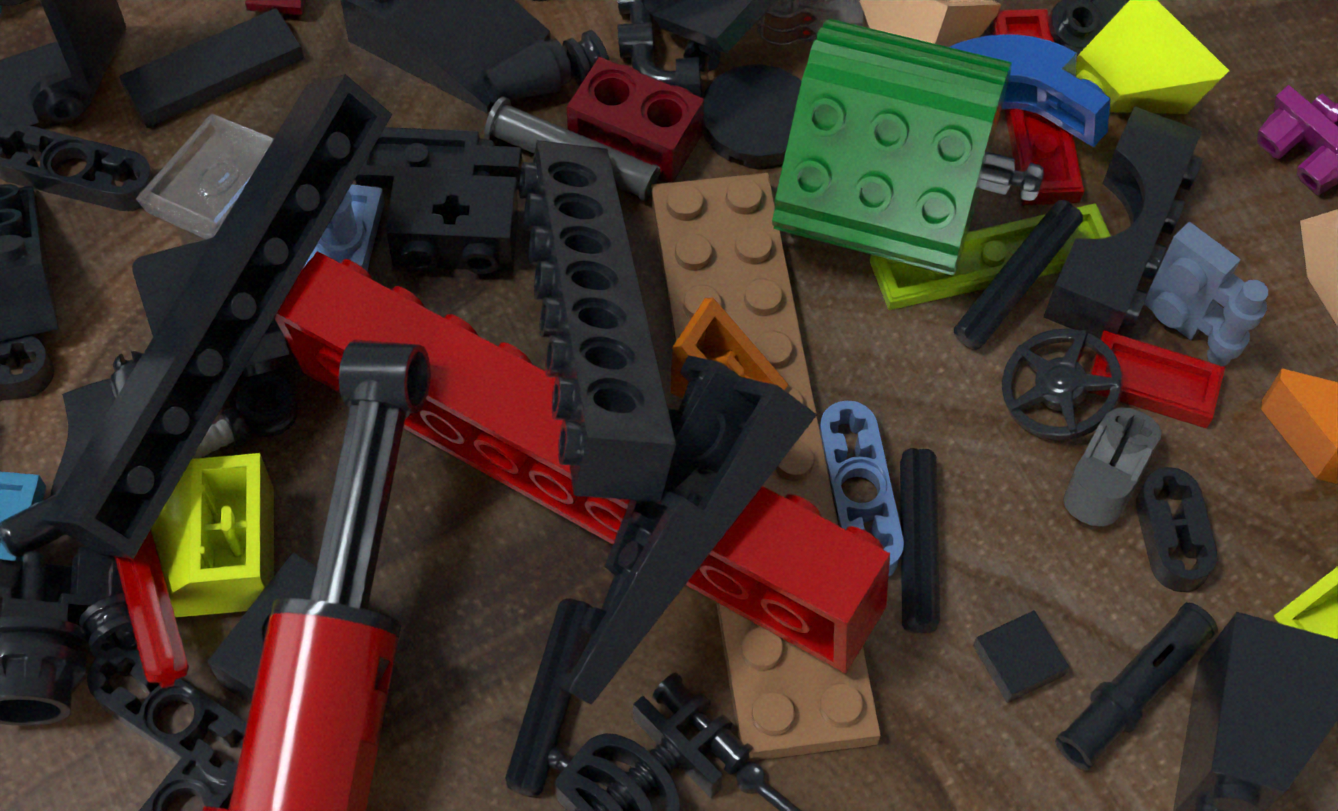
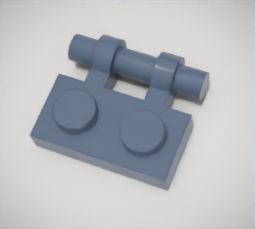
M1189 221L1173 237L1148 291L1144 305L1153 311L1160 322L1170 328H1175L1189 340H1192L1202 331L1208 336V360L1211 363L1226 366L1230 363L1231 359H1235L1242 354L1250 340L1248 330L1257 327L1266 313L1267 303L1265 300L1268 296V288L1259 280L1244 282L1237 277L1234 272L1241 259Z

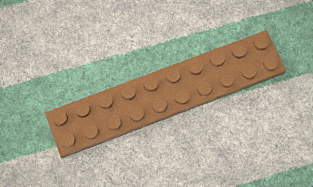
M768 173L651 185V203L674 344L703 300L714 297L788 383L785 391L816 413L780 230H776L772 226L775 205ZM816 416L763 486L783 497L787 494H794L806 499L820 511L823 518L838 525ZM716 602L738 739L744 745L749 743L754 748L749 753V760L747 762L878 745L881 734L863 647L845 674Z

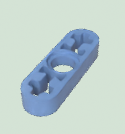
M840 401L825 410L819 427L838 525L845 530L849 526L865 530L864 523L873 520L872 535L881 542L883 547H885L884 550L890 553L889 576H891L899 564L904 540L878 423L873 412L865 405L855 401ZM841 424H849L851 432L858 434L854 450L856 457L847 460L848 448L846 439L843 434L837 433L838 426ZM863 477L875 485L878 495L870 502L857 503L845 496L841 485L849 478Z

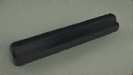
M1059 200L1050 208L954 327L953 333L958 340L973 350L980 349L1083 222V214L1080 210L1073 207L1066 200Z
M909 448L903 452L900 461L901 531L904 540L901 554L902 626L911 633L927 634L935 632L940 622L937 456L930 449Z
M566 598L558 605L505 776L507 788L519 794L539 796L543 792L550 768L548 766L549 753L557 745L571 698V693L558 686L562 674L572 672L585 650L589 638V633L581 627L588 608H592L586 602Z

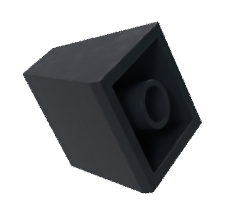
M1240 612L1234 614L1198 662L1173 811H1266L1288 790L1338 721V639Z

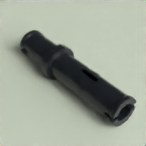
M1184 603L1178 610V613L1139 651L1111 682H1102L1091 692V703L1055 739L1061 754L1076 767L1089 770L1096 759L1122 732L1130 733L1134 731L1143 720L1142 711L1177 676L1179 671L1204 644L1211 640L1218 632V627L1213 617L1199 605ZM1158 659H1164L1158 667L1153 666Z

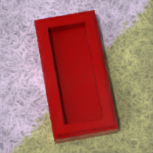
M1103 331L1100 340L1113 351L1121 369L1123 387L1119 402L1207 429L1213 419L1225 370L1224 366L1109 331ZM1096 353L1090 374L1112 378L1107 363ZM1110 390L1088 392L1108 398Z

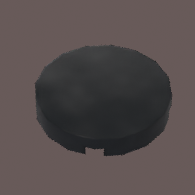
M762 64L734 67L717 76L705 90L703 97L704 139L718 155L730 160L731 156L738 160H744L743 166L764 168L782 165L802 81L779 67Z

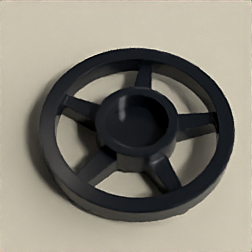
M1055 329L1031 337L1016 348L1006 364L1002 377L1003 397L1012 418L1029 433L1050 440L1076 439L1097 430L1106 414L1117 408L1123 387L1120 365L1113 351L1094 335L1084 330ZM1073 343L1064 357L1054 358L1049 361L1033 353L1051 344ZM1085 346L1098 353L1104 359L1111 371L1112 378L1085 373L1084 368L1079 364ZM1025 361L1037 372L1036 386L1014 400V378L1019 367ZM1110 390L1103 406L1093 416L1076 424L1074 408L1083 402L1088 391ZM1043 402L1051 409L1062 411L1067 426L1056 427L1038 423L1025 415L1022 410Z

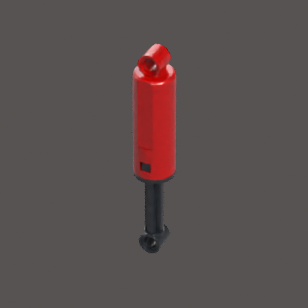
M353 340L349 342L344 350L340 362L339 390L342 401L347 407H350L311 600L289 598L277 599L272 603L229 811H366L401 630V624L398 620L369 611L368 606L405 418L410 413H417L422 409L429 391L430 361L428 353L422 345Z

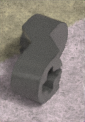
M1122 407L1113 409L1106 414L1094 433L1084 455L1076 465L1065 491L1063 502L1065 508L1072 516L1094 526L1111 525L1118 520L1139 480L1147 469L1160 441L1162 432L1153 418L1141 411Z

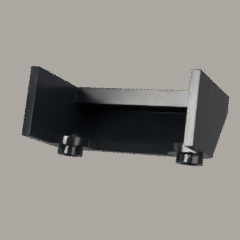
M0 0V6L18 5L30 0ZM40 0L57 41L0 60V127L20 123L45 129L62 122L72 121L89 107L126 33V23L117 0Z

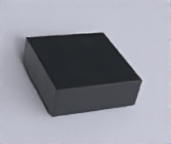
M1035 610L976 637L973 644L974 649L1007 703L1065 676L1070 668Z

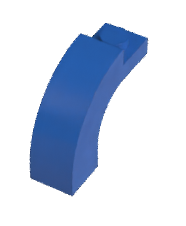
M1008 34L973 38L950 46L951 48L1012 62L1002 109L1015 108L1037 113L1092 147L1108 132L1110 98L1094 82L1087 79L1080 80L1076 77L1077 53L1071 49L1037 37Z

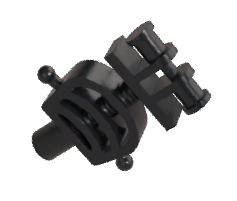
M675 672L665 678L652 695V699L656 703H663L674 714L671 718L667 719L644 696H641L633 703V720L657 743L655 749L652 748L648 752L637 742L617 734L604 733L589 739L572 760L567 757L566 752L562 748L553 747L549 753L548 766L562 771L555 781L556 798L567 811H629L630 808L632 811H653L652 805L646 796V793L651 792V788H655L665 804V811H680L677 789L669 775L672 773V769H676L679 766L712 798L721 790L723 774L705 755L712 751L725 764L724 770L729 775H732L749 760V753L754 748L749 743L744 745L730 731L733 723L725 715H721L711 721L705 715L711 701L702 693L694 696L681 683L682 677ZM694 725L700 733L689 741L683 734ZM609 760L623 762L631 767L628 772H624ZM594 782L600 783L608 787L607 792Z

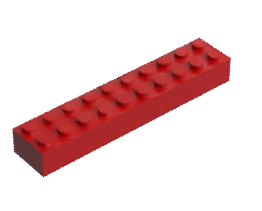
M318 251L314 254L300 272L274 317L304 374L340 393V362L349 342L353 340H367L424 346L430 361L429 391L422 409L417 413H410L405 418L404 429L607 542L614 543L630 500L574 496L569 465H560L558 459V442L562 420H554L551 410L552 392L556 378L547 377L544 370L533 365L531 360L515 346L505 342H501L497 346L478 336L475 329L460 317L453 314H447L445 317H442L426 309L421 300L405 288L395 286L390 290L375 282L371 275L357 263L348 259H343L339 263ZM762 486L685 585L846 674L887 607L890 553L885 551L881 542L869 532L854 526H849L845 530L823 518L820 511L806 499L794 494H787L783 497Z

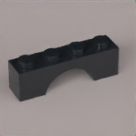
M1134 106L1102 183L1122 202L1128 213L1131 226L1119 234L1106 238L1075 239L1055 284L1043 318L1071 329L1087 331V333L1099 339L1104 330L1117 334L1122 323L1134 327L1148 294L1137 289L1141 277L1153 281L1167 246L1156 243L1159 233L1161 231L1172 235L1185 205V201L1175 198L1177 190L1182 188L1190 191L1204 159L1193 154L1202 131Z

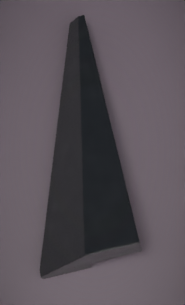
M688 355L680 373L689 384L679 410H668L676 446L661 501L630 500L604 566L614 575L601 609L597 607L588 608L581 627L591 637L572 672L562 674L558 686L590 705L594 703L817 416L815 412L778 385L740 377L721 362Z

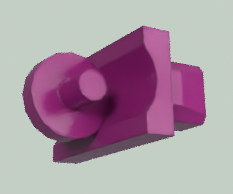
M1290 85L1286 86L1276 95L1274 112L1258 130L1257 142L1272 157L1277 159L1282 158L1297 143L1302 145L1312 155L1298 166L1297 176L1314 194L1320 195L1338 184V103L1335 104L1322 93L1311 104Z

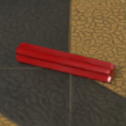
M150 530L134 559L115 556L146 680L159 683L162 688L174 686L176 679L187 675L189 666L152 531Z

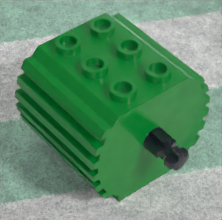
M828 18L824 22L823 28L821 27L818 31L817 39L814 40L811 47L808 63L803 74L775 197V209L772 218L774 229L954 276L962 255L980 189L1006 195L1010 186L1013 185L1020 187L1021 199L1032 201L1036 199L1043 179L1044 168L1038 164L1030 163L1026 171L1021 172L1015 170L1014 158L990 153L1005 99L1012 62Z

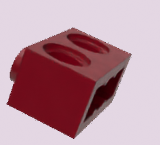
M599 57L567 105L568 130L626 153L648 164L659 166L661 170L658 180L672 183L677 178L702 136L704 99L693 95L683 87L671 86L641 74L631 66L619 65Z

